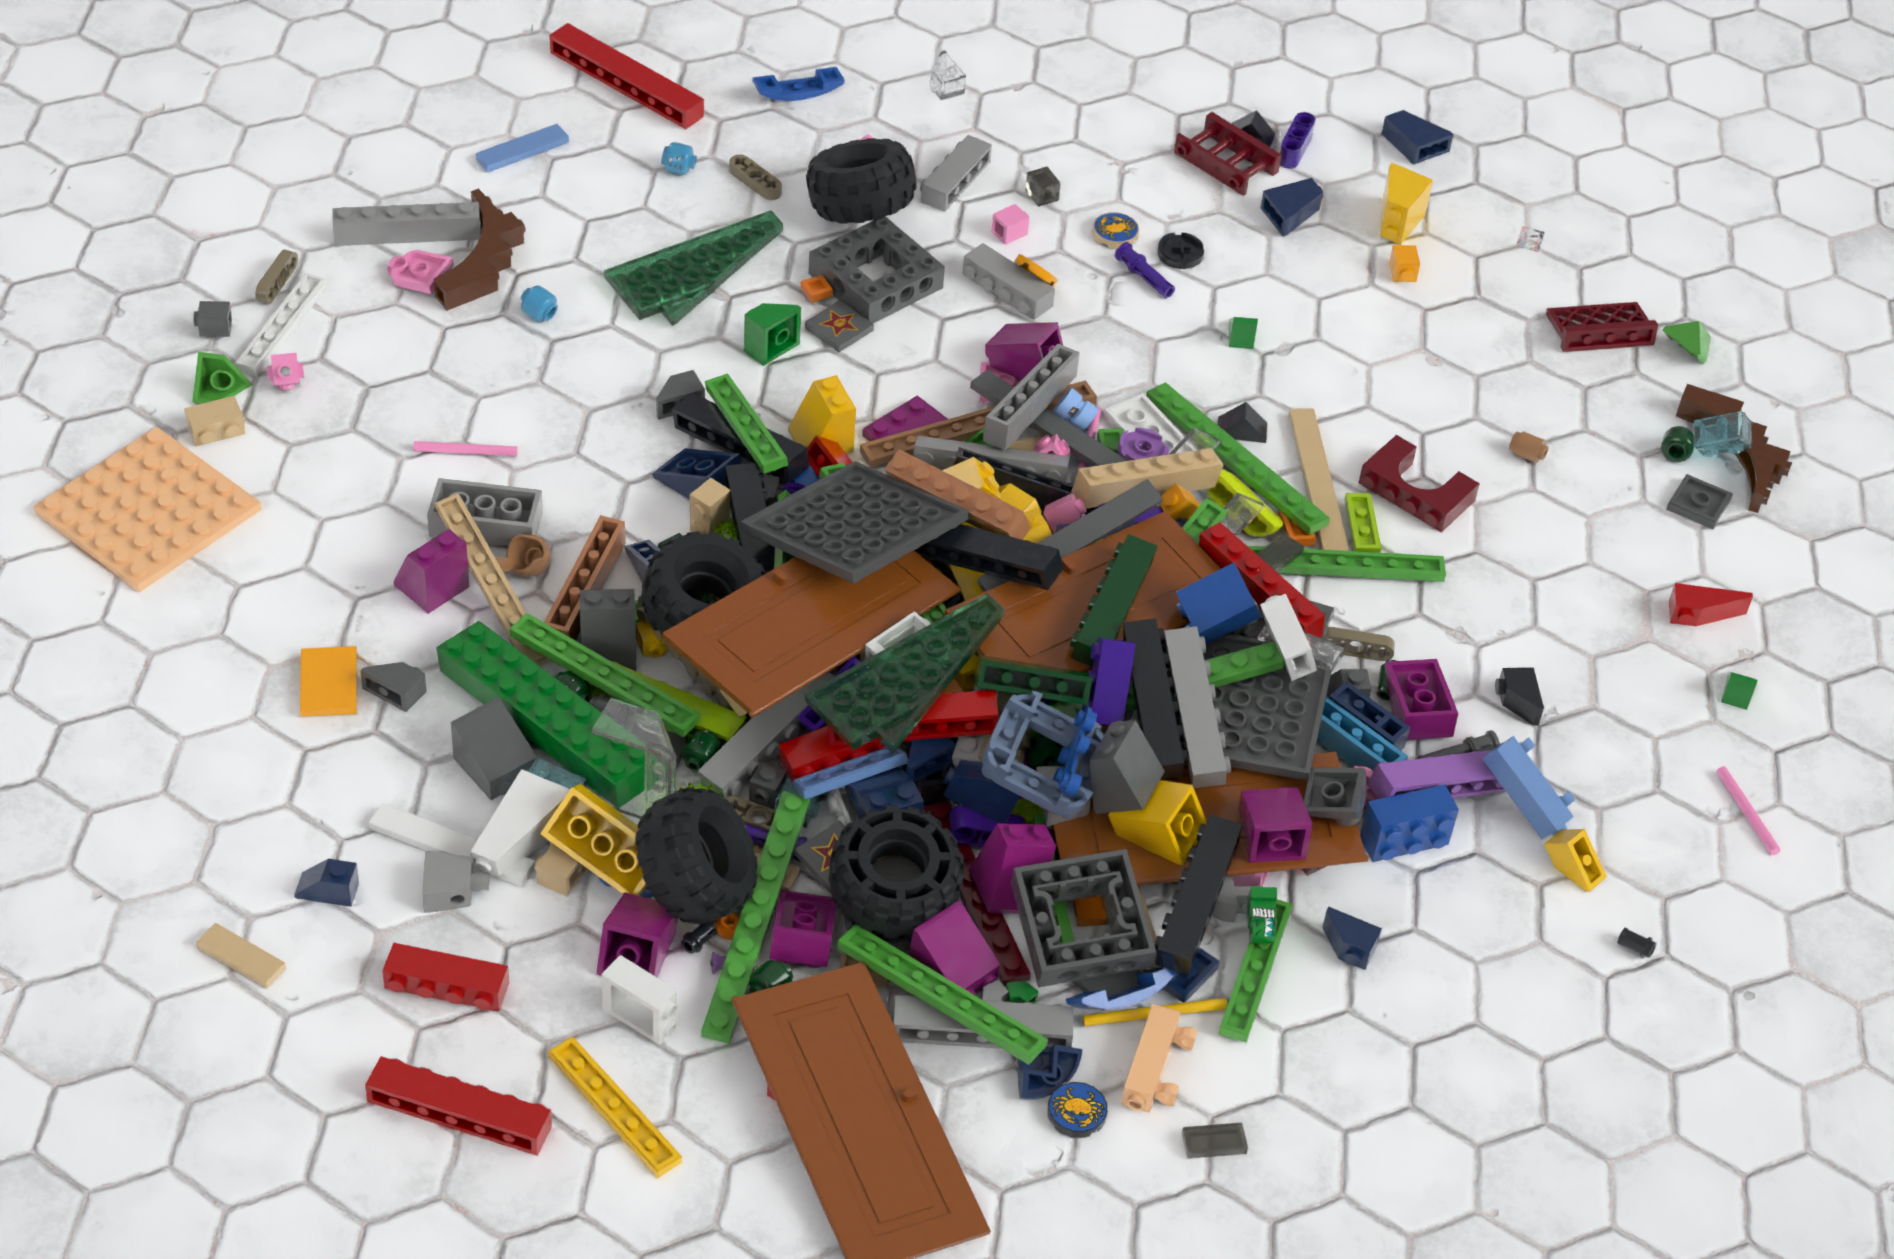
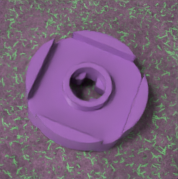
M1135 428L1134 432L1129 433L1128 430L1125 431L1120 437L1117 448L1119 455L1128 461L1169 454L1168 444L1165 446L1162 442L1163 437L1157 432L1146 428Z

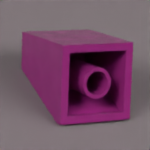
M1058 322L1005 324L985 344V354L989 359L990 367L1022 380L1057 344L1063 345Z
M450 529L444 531L406 556L393 581L394 586L429 614L470 587L467 543Z
M1298 787L1241 791L1239 812L1241 823L1243 824L1242 828L1249 863L1306 859L1312 821Z
M997 823L969 868L988 913L1019 914L1011 887L1013 870L1016 867L1051 862L1053 860L1056 845L1046 825Z
M624 892L603 923L596 974L601 975L621 955L658 978L676 934L678 919L668 914L666 909L660 906L656 900Z
M959 900L914 929L909 956L973 995L983 990L984 986L998 979L1000 963Z

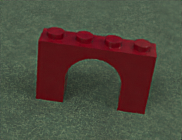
M1396 434L1362 465L1358 483L1442 533L1475 502L1480 483L1458 471L1443 486L1436 489H1419L1409 485L1402 479L1401 475L1413 465L1417 446Z

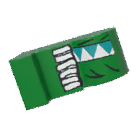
M1251 886L1247 895L1250 943H1275L1277 887Z

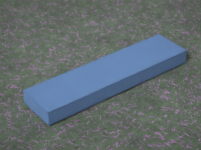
M554 124L477 152L476 160L487 172L569 143V136L558 124Z
M896 744L794 779V788L806 800L907 764V754Z

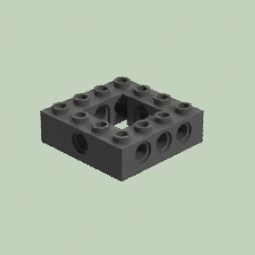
M886 216L882 219L873 220L809 252L808 274L812 277L823 275L833 289V296L872 323L943 289L945 266ZM884 255V263L894 268L895 271L872 281L858 269V267L866 263L870 264L872 260Z
M1127 849L1014 868L1011 887L1038 988L1152 968L1156 949ZM1102 895L1113 935L1106 933L1103 934V937L1087 940L1077 938L1074 942L1059 944L1061 929L1055 922L1052 911L1053 903Z

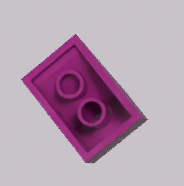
M1423 659L1385 662L1384 666L1392 714L1410 726L1407 740L1453 737L1459 713L1438 660Z
M781 890L773 927L769 959L780 960L786 964L792 962L801 963L811 968L827 967L837 903H834L833 898Z

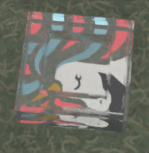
M1522 226L1516 246L1539 252L1545 232Z

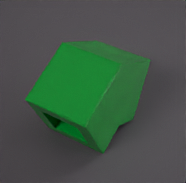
M1026 981L1007 983L1006 989L1009 991L1008 1002H1030L1033 1004L1037 1002L1038 990Z

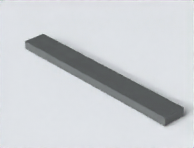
M988 370L984 371L970 383L972 390L995 405H998L1015 388ZM1047 408L1029 425V427L1043 436L1049 435V437L1057 434L1060 440L1064 439L1072 455L1091 467L1128 461Z
M1146 479L1037 544L1059 549L1062 558L1095 543L1161 504L1163 499L1151 482ZM984 574L977 579V583L983 592L1010 581Z

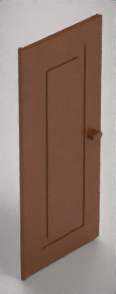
M1164 511L1062 557L1064 569L1049 590L1010 580L946 609L944 615L980 655L1088 672L1092 670L1091 666L1071 658L1074 648L1070 646V642L1075 631L1081 632L1082 629L1078 627L1083 614L1090 613L1087 610L1093 594L1099 595L1096 592L1098 584L1102 577L1107 578L1108 575H1105L1108 563L1110 559L1116 560L1113 557L1115 549L1119 542L1124 544L1128 534L1153 543L1158 548L1125 622L1156 618L1158 629L1163 628V631L1186 626L1190 621L1188 617L1183 618L1176 606V603L1180 602L1176 592L1221 568L1167 511ZM1123 626L1117 636L1118 640H1123Z
M914 550L855 583L848 582L798 557H794L662 633L661 638L748 712L750 717H755L864 651L866 643L914 611L919 616L925 614L961 591V587L954 584Z
M1326 752L1314 754L1311 768L1341 767L1337 753ZM1188 766L1184 767L1183 776L1160 779L1161 781L1191 785ZM1231 767V773L1226 775V784L1194 788L1206 820H1208L1211 814L1242 824L1239 812L1241 791L1298 787L1304 802L1308 781ZM1091 798L1088 815L1052 825L1059 860L1127 849L1137 886L1179 882L1183 868L1189 869L1191 864L1187 858L1183 866L1178 865L1116 835L1108 817L1109 813L1096 814L1094 811L1093 798ZM1310 816L1312 830L1306 859L1249 863L1242 828L1240 841L1226 877L1369 861V856L1365 854L1357 823L1351 826H1342L1334 818Z
M864 962L731 998L845 1259H914L990 1234L991 1230Z

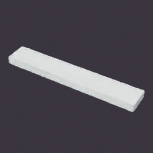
M305 273L235 361L234 365L240 372L255 377L261 373L271 360V355L278 351L327 288L328 279Z
M384 803L380 805L368 822L370 830L425 851L463 855L472 858L470 851L478 840L472 836ZM524 856L500 876L491 872L489 875L522 887L534 869L535 860ZM472 859V867H473V869L478 870V869L475 867V865H474V863H473V859Z

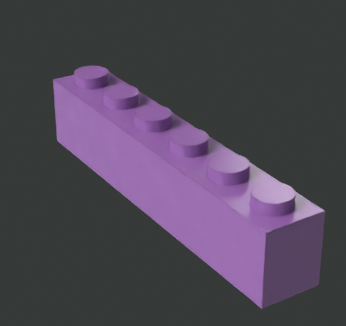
M1491 750L1390 763L1384 762L1376 766L1368 781L1370 788L1378 799L1444 784L1452 798L1506 792L1482 760Z

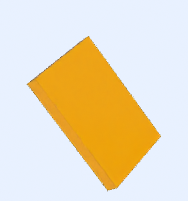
M357 647L301 649V717L357 714Z

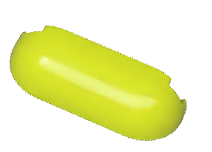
M1222 469L1216 487L1208 488L1207 494L1209 498L1227 510V515L1247 534L1256 537H1266L1274 534L1283 526L1281 518L1248 486L1228 471Z

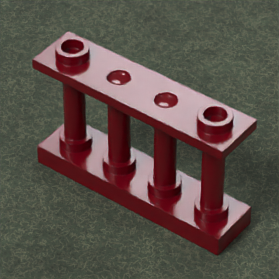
M1214 112L1206 115L1204 131L1189 139L1183 134L1178 133L1174 153L1242 196L1247 194L1249 178L1261 170L1271 176L1277 174L1282 156L1279 152ZM1208 138L1218 142L1208 150L1199 145ZM1226 148L1236 153L1226 161L1216 156ZM1246 159L1253 164L1248 169L1242 172L1234 167Z

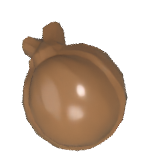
M519 534L511 539L506 552V558L497 556L496 560L504 573H515L528 578L537 576L547 569L551 561V550L547 542L539 536Z

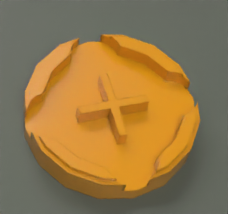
M1018 254L1014 260V263L1042 279L1050 286L1054 287L1058 282L1057 278L1024 255Z

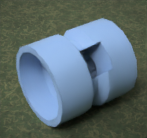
M1072 387L1064 393L1052 410L1053 413L1064 420H1068L1070 424L1081 431L1088 427L1099 411L1088 400L1083 402L1082 395ZM1073 406L1077 408L1074 413L1070 411Z

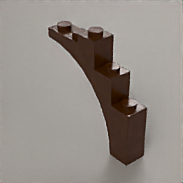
M479 188L471 191V202H479V219L482 227L480 239L474 250L463 262L450 271L434 278L435 298L447 311L498 291L499 271L511 267L512 248L524 244L526 228L523 221L518 219L512 212L503 214L502 210L497 209L490 197L485 196Z
M1687 384L1676 417L1694 423L1710 432L1735 454L1745 469L1750 483L1751 498L1748 510L1758 513L1761 504L1766 505L1771 491L1767 490V488L1772 489L1774 483L1779 484L1782 475L1788 476L1792 462L1788 461L1791 451L1767 444L1769 437L1764 436L1767 426L1744 419L1746 413L1741 411L1744 404L1743 401Z

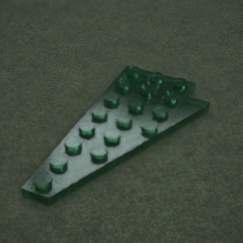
M770 210L604 270V278L639 320L662 313L673 326L705 298L714 293L720 285L783 231V223Z
M986 593L804 694L805 702L852 751L877 738L893 753L1004 617V608Z

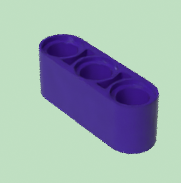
M1300 112L1295 116L1282 140L1280 154H1282L1280 165L1282 167L1295 168L1300 163L1312 140L1316 120L1313 114Z
M963 805L956 806L949 811L950 831L957 842L961 844L983 847L998 823ZM1010 814L1005 824H1027L1022 816Z

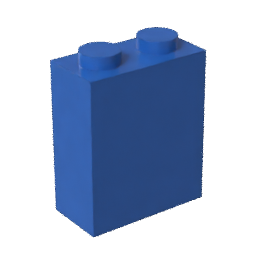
M1235 563L1176 592L1180 602L1176 603V606L1183 618L1188 617L1190 621L1186 626H1197L1199 637L1204 636L1206 645L1262 617Z

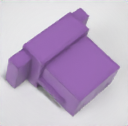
M712 952L710 960L712 974L722 970L726 956H719V954Z

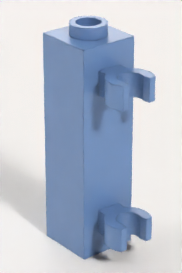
M1512 736L1497 745L1482 760L1539 837L1543 839L1550 834L1554 836L1561 829L1568 828L1566 823L1574 816L1567 806L1576 799L1570 791H1567L1562 796L1557 795L1527 754V752L1535 747V744L1529 737L1519 743Z

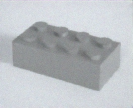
M438 478L427 513L429 537L435 538L447 530L435 509L434 503L456 493H459L487 544L509 546L511 539L516 535L537 536L543 514L542 490Z

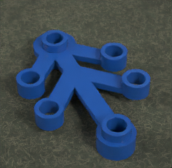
M1088 706L1084 711L1080 709L1074 719L1073 725L1077 726L1069 748L1065 746L1062 748L1057 762L1064 764L1065 767L1064 769L1058 767L1053 777V780L1059 783L1058 788L1062 789V793L1071 797L1076 795L1082 782V776L1075 773L1079 754L1086 753L1091 738L1084 736V733L1089 734L1097 719V713L1093 712L1092 708Z

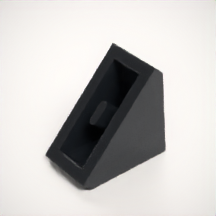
M1257 110L1232 122L1233 125L1269 147L1272 146L1276 133Z
M1247 402L1218 417L1217 425L1235 440L1266 443L1267 422Z

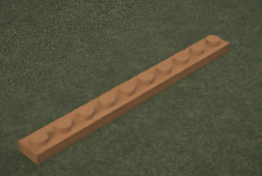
M1086 380L1068 385L1046 408L1052 411L1060 398L1071 387L1082 395L1083 402L1088 400L1095 404L1097 395ZM996 406L860 444V453L872 468L889 463L899 449L913 456L914 445L918 436L961 442L966 441L985 427L986 416Z

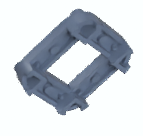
M1032 691L1030 695L1021 694L1016 696L1014 694L1003 709L983 752L982 774L986 778L992 779L998 785L1044 809L1061 815L1065 819H1071L1084 808L1093 794L1090 759L1104 737L1099 731L1102 726L1095 722L1089 734L1084 733V736L1091 738L1086 753L1079 754L1075 773L1082 776V782L1076 795L1071 797L1062 793V789L1058 788V782L1014 760L1027 727L1069 748L1077 726L1073 725L1074 719L1040 702L1043 694Z

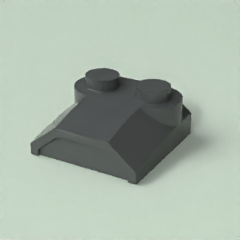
M1311 768L1304 798V804L1309 816L1334 818L1342 826H1351L1359 822L1362 818L1367 794L1365 768Z

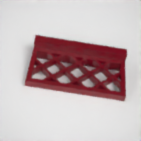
M1638 302L1547 308L1546 310L1548 319L1561 338L1560 347L1563 352L1655 345L1658 323L1656 320L1648 319ZM1596 318V319H1599V320H1602V321H1605V322L1603 323V322H1600V321H1597V320H1594V319ZM1572 320L1578 321L1582 324L1572 322Z

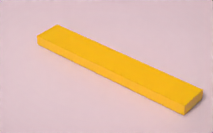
M573 1036L548 1051V1058L657 1179L682 1163L681 1154Z

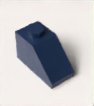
M950 737L913 740L906 773L916 783L953 764L952 756L956 744Z
M328 858L303 871L294 898L352 907L359 887L357 863Z
M1328 906L1322 928L1338 959L1351 966L1366 970L1378 946L1382 928Z

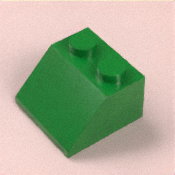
M762 303L745 313L744 351L764 366L800 344L801 307L790 304Z

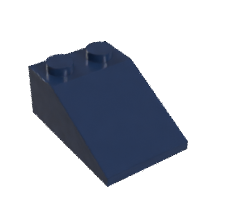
M684 448L654 471L652 475L656 480L690 499V494L710 478L726 487L725 466L743 463L740 454Z
M900 766L844 786L858 816L871 809H875L876 812L881 811L884 806L897 805V809L907 810L908 806L920 809V814H923L924 801L914 781Z

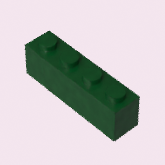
M979 655L974 683L979 688L1029 695L1032 691L1043 694L1041 698L1088 705L1092 676L1088 672Z

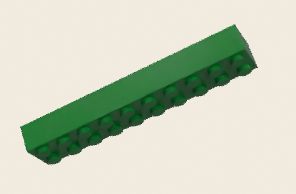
M477 621L436 647L440 671L483 705L499 698L524 736L617 809L661 780L659 756L481 621Z

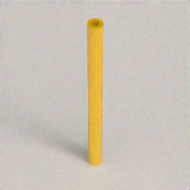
M1217 998L1159 1006L1180 1011L1181 1015L1224 1010L1228 1004L1226 998ZM1151 1007L1082 1015V1023L1085 1027L1143 1020L1148 1018Z

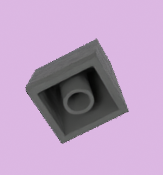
M634 589L580 590L581 644L612 662H617L624 667L637 671Z
M499 698L451 722L454 760L490 800L500 795H505L521 769L538 775L536 754Z
M1136 720L1112 722L1090 759L1094 811L1097 814L1143 810L1165 772Z

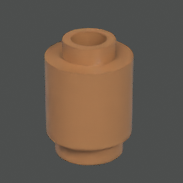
M1524 431L1522 433L1515 432L1509 445V450L1514 451V455L1534 463L1544 460L1549 449L1546 446L1545 439Z

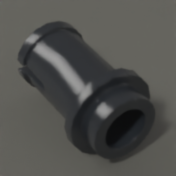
M713 922L704 923L692 932H686L681 941L684 950L690 954L694 952L699 953L702 950V945L718 933V929L715 928L716 925Z
M1626 927L1620 933L1617 941L1619 945L1639 953L1641 958H1650L1657 945L1652 937H1643Z

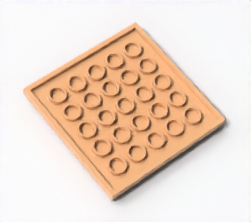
M157 426L33 506L35 514L138 592H141L262 510L259 500Z

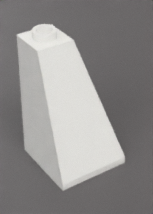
M521 769L470 851L475 867L483 873L491 872L500 876L524 856H529L549 842L540 833L570 789Z

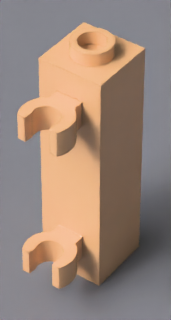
M1152 1004L1124 1086L1121 1105L1148 1113L1151 1111L1154 1099L1167 1106L1173 1107L1175 1105L1179 1086L1169 1082L1160 1083L1173 1043L1178 1044L1183 1049L1192 1050L1197 1034L1195 1028L1178 1027L1180 1011Z

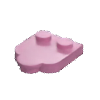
M412 250L404 256L392 258L389 261L387 271L392 277V282L395 286L431 294L434 291V278L450 271L454 263L452 257L421 250Z

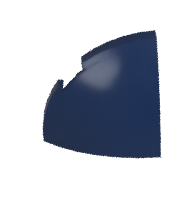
M1054 1044L1052 1047H1046L1029 1065L1018 1059V1090L1020 1099H1041L1050 1096L1064 1082L1068 1083L1079 1067L1083 1049Z

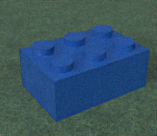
M1445 784L1368 801L1360 832L1361 840L1372 862L1390 860L1406 854H1416L1432 848L1439 849L1449 845L1459 809Z

